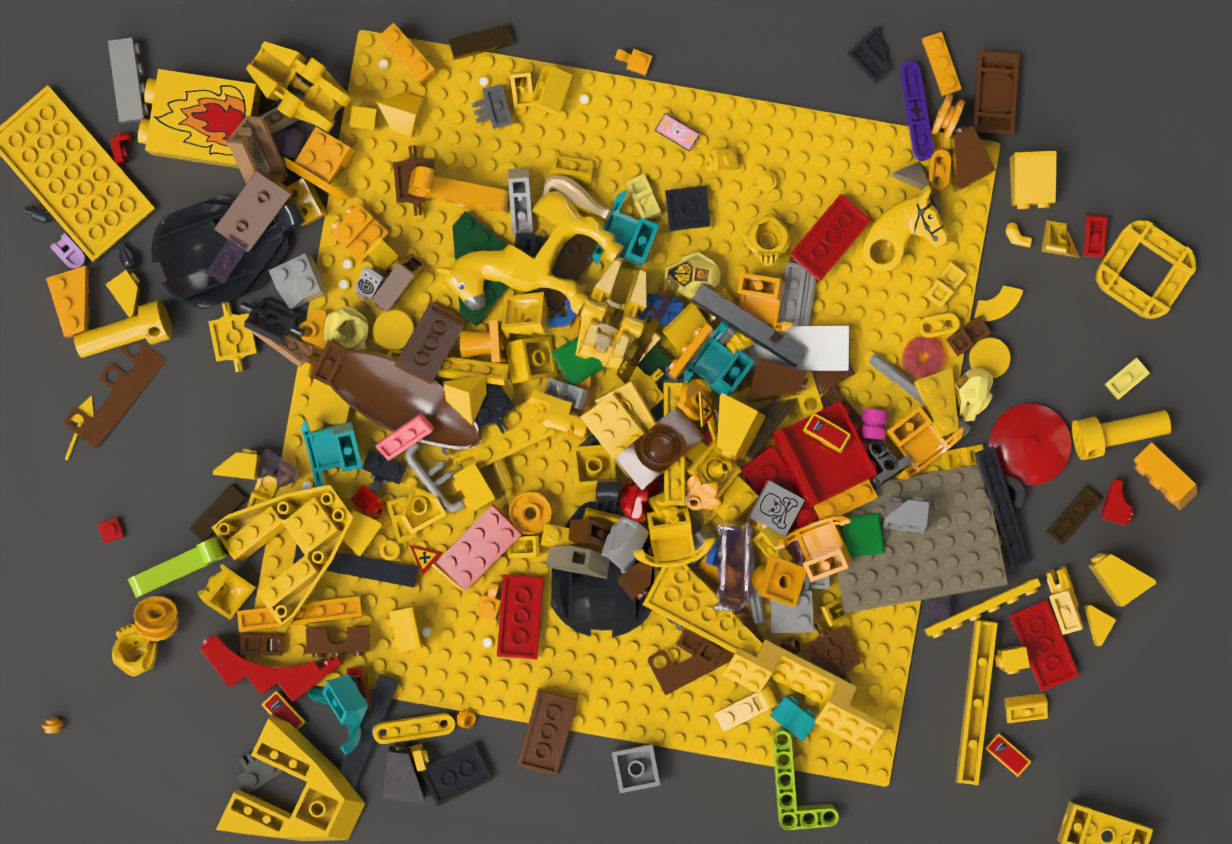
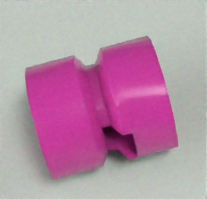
M862 409L861 420L864 422V425L860 428L859 437L886 440L887 431L883 426L888 423L889 412Z

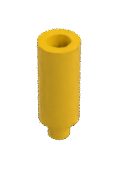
M504 458L490 464L499 490L504 491L505 497L513 495L511 487L514 485Z

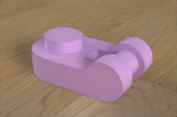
M66 233L61 236L57 243L54 242L50 246L68 267L77 269L85 264V254ZM68 245L70 249L64 253L62 248Z

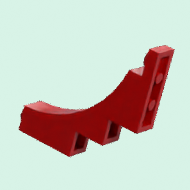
M212 635L202 642L203 646L199 648L229 688H232L247 676L260 695L265 694L276 684H279L292 702H295L343 665L339 657L335 659L330 657L322 663L324 666L322 669L316 661L285 668L265 666L240 656L227 646L219 636L213 638Z

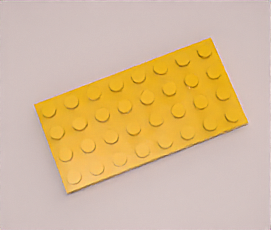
M48 85L0 126V156L92 262L100 258L156 209Z

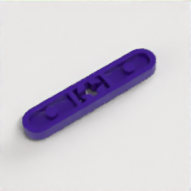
M907 61L902 64L899 75L913 156L917 160L927 161L933 154V142L921 69L916 62ZM914 101L917 108L922 110L919 113V121H916V114L911 112L914 109Z

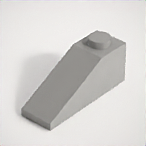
M529 168L508 169L513 235H516V232L533 234Z

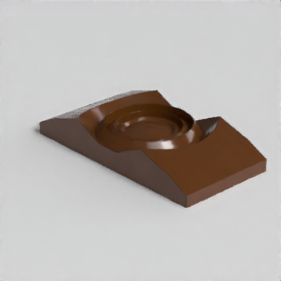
M978 51L973 107V127L976 133L1014 135L1019 53Z
M676 407L645 434L629 445L615 458V461L640 490L643 491L704 440L705 437L683 411Z

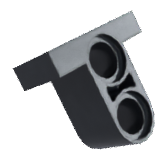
M879 439L872 440L867 446V454L870 460H874L878 469L876 471L878 475L871 482L875 490L907 469L911 464L908 456L898 461L886 444ZM871 449H875L878 454L873 453ZM884 465H887L891 471L885 469Z

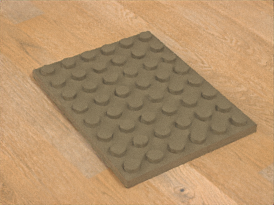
M978 465L912 476L909 479L889 480L875 490L878 499L843 515L846 517L880 513L881 525L883 526L885 503L890 501L891 498L902 499V503L912 500L914 497L923 498L925 502H929L927 527L924 533L882 528L885 554L851 557L853 562L850 567L837 572L844 614L1008 585L993 508L987 497Z

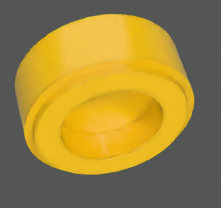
M387 540L381 544L380 554L385 560H395L400 555L401 548L396 541Z

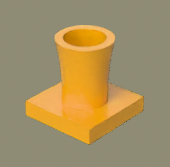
M489 321L490 332L462 330L460 332L462 358L466 359L491 354L493 363H508L505 343H508L501 329L502 321Z
M770 555L767 565H760L753 571L751 577L752 586L758 592L757 595L795 608L806 576L805 567Z

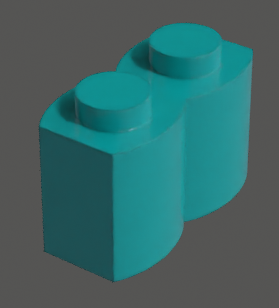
M791 695L789 698L783 696L769 716L803 741L816 725L814 723L816 715L807 708L805 711L799 708L800 702Z

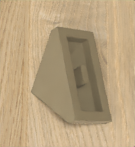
M919 162L893 172L891 175L892 178L921 190L927 185L931 187Z

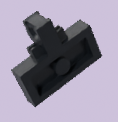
M369 450L362 466L363 468H361L372 473L370 478L374 479L370 490L379 493L382 483L387 485L389 481L400 485L407 465L393 459L388 461L383 455Z

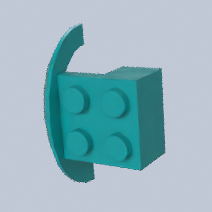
M624 190L617 195L611 208L613 211L612 215L606 220L603 229L612 232L615 235V241L624 246L619 258L642 267L659 225L641 217L639 220L619 213L628 190ZM597 243L592 256L595 265L599 264L604 251L599 243Z
M721 322L685 369L684 382L687 383L695 375L697 378L704 380L719 395L723 393L730 396L755 361L739 349L733 354L717 341L729 327Z
M304 420L300 428L306 444L315 487L324 486L321 471L340 466L342 472L363 468L352 422L311 431L308 420Z
M347 674L328 680L324 689L314 688L307 692L314 702L330 705L341 725H347L349 740L340 747L345 755L352 752L360 741V724L368 708L366 699L362 697L356 683Z

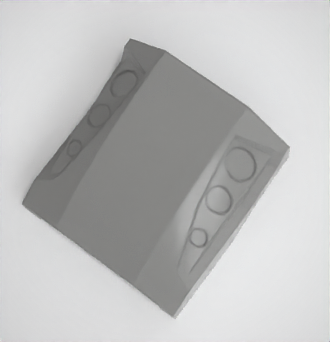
M620 518L618 523L612 525L611 533L606 538L601 555L609 558L621 569L622 573H626L631 569L636 560L633 551L642 549L649 532L636 521Z

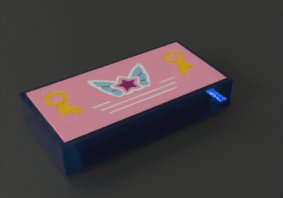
M666 113L655 129V132L688 152L691 151L700 136L698 132Z

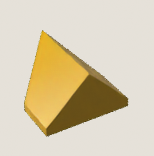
M402 92L377 102L391 130L412 137L424 98Z
M1047 220L1041 252L1081 258L1066 228L1067 223Z
M484 374L444 382L446 401L471 425H473L487 394Z
M413 485L401 516L411 534L447 515L437 496Z

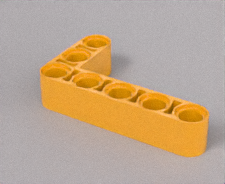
M419 166L411 172L408 194L505 213L507 210L509 191L434 176L435 170Z

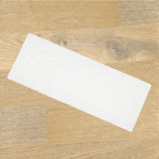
M793 326L786 331H778L806 349L795 369L803 371H848L849 326ZM757 343L750 346L744 353L755 361L749 371H755L758 359L794 368Z

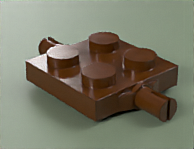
M408 146L409 158L404 161L393 162L396 203L413 204L414 216H418V212L419 216L423 215L421 203L435 199L408 194L411 172L419 166L435 170L434 158H418L417 146H413V152L412 146Z
M822 620L818 622L821 630L818 624L815 623L814 626L819 635L815 640L805 644L815 665L837 677L840 676L843 680L846 678L847 682L852 684L847 672L861 662L843 626L833 631H826Z

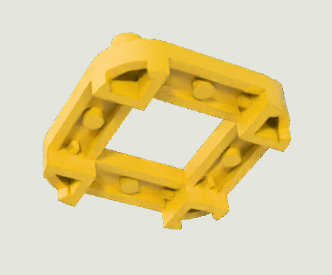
M1135 221L1121 231L1099 264L1095 279L1101 290L1139 316L1146 319H1155L1165 315L1170 310V307L1190 277L1195 273L1196 262L1193 251L1188 246H1183L1149 221ZM1139 243L1173 264L1152 297L1119 276L1120 271Z

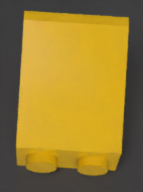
M1056 151L1014 153L1009 157L1012 206H1017V209H1030V205H1038V208H1050V204L1056 202Z
M723 393L720 395L717 447L722 449L721 454L735 461L737 458L744 460L766 416Z
M1098 553L1090 559L1092 562L1088 565L1117 606H1125L1156 584L1153 578L1112 554Z

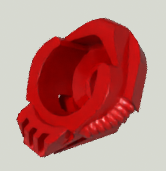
M658 478L643 491L640 490L633 480L626 483L621 491V508L626 518L641 523L647 519V513L655 512L649 504V498L656 496V493L660 490Z

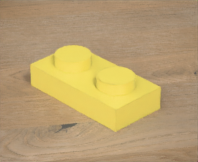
M1135 358L1104 385L1119 400L1150 373L1138 358Z

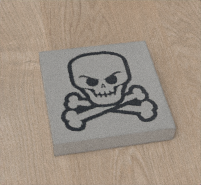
M768 480L748 517L786 536L805 500Z

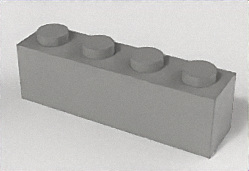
M133 38L108 41L119 122L121 124L141 122L142 119H146V115H149L148 104L144 103L143 99L145 84L141 83L140 75H143L142 63H138L137 55H140L139 43H136Z

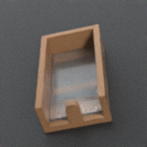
M246 116L226 141V145L230 146V150L246 184L257 168L282 184L288 177V172L264 118Z

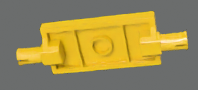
M527 402L516 406V410L504 419L509 431H505L502 434L497 425H491L481 431L482 440L479 445L450 453L451 458L454 459L455 466L472 458L476 460L479 468L482 469L555 435L553 429L542 424L545 408L536 409Z

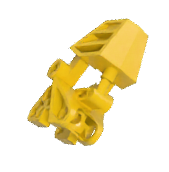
M264 41L261 46L262 48L246 68L268 99L278 101L280 98L282 99L277 107L280 112L291 119L295 117L329 132L334 125L336 112L342 106L346 107L352 97L326 70L327 67L311 57L307 65L303 63L306 61V58L299 52ZM297 72L314 85L309 87L302 82V79L296 76ZM289 84L306 94L303 101L286 89Z
M615 260L594 287L591 298L596 301L586 299L580 314L582 319L575 354L582 358H597L602 362V366L610 369L619 368L625 351L635 338H639L644 327V321L635 316H639L646 308V272L626 268L621 265L620 261ZM618 309L625 311L619 330L610 326ZM604 313H605L606 315H605V318H604L603 323H602L601 320H602V318H603V316H604Z

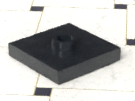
M706 186L665 190L669 232L710 227Z

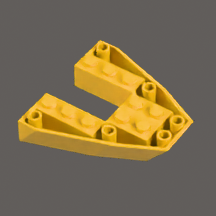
M331 485L287 493L228 514L216 523L212 529L232 558L242 562L285 528L288 530L305 556L257 594L278 624L283 627H289L332 562L353 516Z
M270 715L251 756L306 781L307 784L292 814L236 788L216 830L297 841L348 840L366 803L352 788L338 768L290 723Z

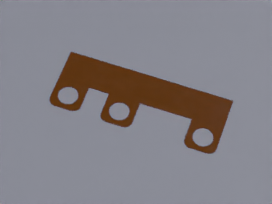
M668 275L660 290V294L664 299L659 309L657 310L652 306L644 320L643 325L647 328V331L631 360L626 356L617 371V376L624 383L630 380L679 288V285L671 275ZM670 280L668 289L663 292L666 282ZM651 311H653V317L651 321L647 323L648 315ZM625 361H627L625 370L623 371V373H620L621 366Z
M141 340L136 341L141 348L137 355H130L128 353L127 347L129 344L124 345L121 349L122 353L135 363L127 374L114 364H109L101 373L100 381L112 389L113 392L93 418H90L80 409L75 408L64 421L68 428L95 449L98 448L166 362L164 358ZM109 370H115L119 374V378L115 383H110L106 380V373ZM75 414L81 415L84 419L80 427H74L70 422L71 417Z
M742 607L732 612L735 616L738 613L746 614L748 617V621L744 626H746L761 643L764 642L761 633L759 632L749 610L746 607ZM698 635L700 641L702 642L704 637ZM711 642L722 649L712 667L694 656L674 666L665 650H660L649 656L648 663L666 696L729 663L734 653ZM664 656L667 663L664 668L658 669L654 666L653 661L655 657Z

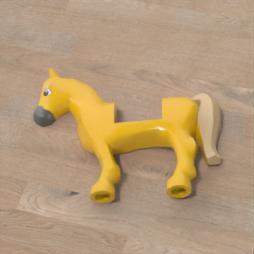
M566 176L549 177L544 184L543 196L535 204L532 212L556 228L535 259L509 244L499 251L471 252L457 259L451 267H440L437 271L446 276L447 283L451 289L459 295L465 305L471 310L484 308L486 303L483 289L484 280L502 282L513 289L523 292L538 288L558 290L570 301L571 310L579 314L586 299H589V297L579 292L575 281L556 277L551 274V271L565 242L576 234H583L597 241L605 251V258L612 264L617 260L624 246L615 241V235L612 232L605 231L595 218L582 217L580 215L581 212L602 220H608L612 215V209L598 205L587 191L573 179Z

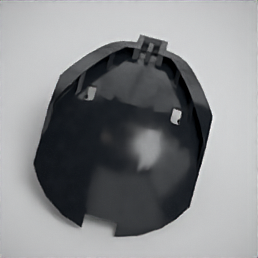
M219 195L205 202H200L165 215L155 230L151 247L152 263H160L167 280L161 282V284L180 302L203 310L235 300L258 290L270 276L269 270L278 265L287 250L288 237L286 233L300 227L305 222L298 202L288 204L278 211L249 252L214 230L216 226L214 220L223 217L236 197ZM241 269H246L247 272H243L238 276L235 273Z
M597 480L595 501L584 503L578 507L564 528L570 529L571 520L583 519L586 507L625 516L621 508V502H617L618 480ZM649 538L646 539L642 547L647 555H649L647 550L651 545ZM636 559L635 562H634V565H632V567L635 566V565H636L637 563H639L640 561H638V560ZM611 560L607 579L554 568L551 569V607L564 624L578 633L591 637V630L612 631V638L624 635L640 626L652 612L651 609L643 605L647 595L641 600L636 598L632 601L618 584V578L624 573ZM652 566L650 587L647 590L648 592L650 591L654 583V566Z

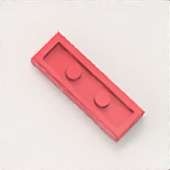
M420 413L377 442L375 447L389 461L431 433L434 427Z

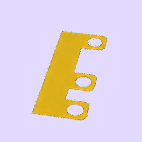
M806 371L805 378H808L806 390H801L800 395L775 400L786 408L784 401L798 397L804 415L808 416L821 411L823 406L812 371ZM750 388L732 393L729 396L754 410L765 409L771 402V400L747 402ZM809 397L815 398L817 401L816 409L811 411L807 410L804 406L805 400ZM787 414V416L780 424L785 423L789 420V414ZM712 416L710 420L717 438V427Z

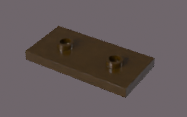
M583 234L573 236L565 242L559 252L551 274L577 282L593 256L598 242ZM538 288L524 292L525 294L544 292L547 307L556 313L559 312L567 299L562 292L551 288Z

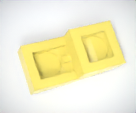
M645 174L626 182L641 218L651 220L662 215Z

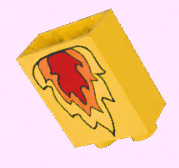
M158 69L157 79L149 78L146 83L145 103H151L152 110L150 120L142 119L140 122L138 142L146 144L145 151L154 156L239 169L230 146L226 145V141L246 116L257 117L261 89L253 83ZM253 138L246 144L248 151L252 149Z

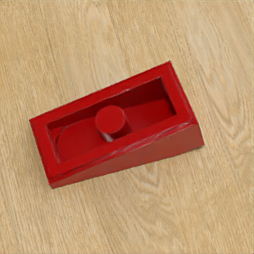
M1085 214L1083 256L1104 257L1107 230L1106 214Z

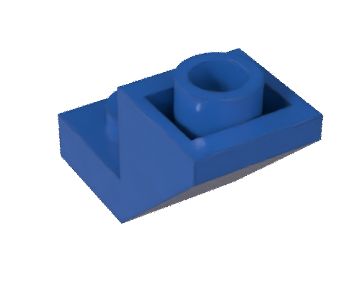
M565 300L567 316L564 317L563 314L551 315V319L547 320L549 329L569 326L577 316L571 310L569 300Z

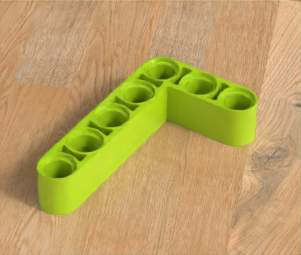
M219 537L206 540L196 545L197 547L129 578L128 582L135 597L143 596L227 557Z
M777 727L772 732L777 811L781 827L785 830L834 826L839 820V815L834 805L797 806L792 739L790 732L786 728ZM779 734L787 735V739L784 742L776 740ZM781 754L789 756L786 762L778 761V757ZM784 774L790 776L787 782H781L779 778ZM788 794L792 796L789 802L781 801L783 795ZM828 811L834 812V816L831 819L824 818V814ZM806 813H812L814 815V817L809 821L803 819V816ZM785 815L793 816L790 822H784L782 819Z

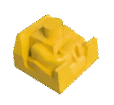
M544 292L504 296L501 329L506 338L510 337V333L524 335L538 333L546 335L548 308Z
M221 564L222 571L211 576L205 590H200L197 594L205 604L231 620L256 587Z

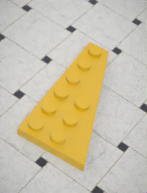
M686 564L661 568L643 603L645 607L734 654L739 648L755 657L757 656L762 643Z

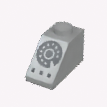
M366 266L354 286L358 290L356 295L365 301L368 298L372 299L385 279Z

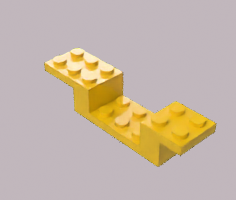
M764 640L756 657L738 648L723 672V676L758 694L771 677L776 682H780L794 691L809 697L811 700L821 703V708L814 723L870 751L886 727V724L849 706L856 691V686L767 640Z

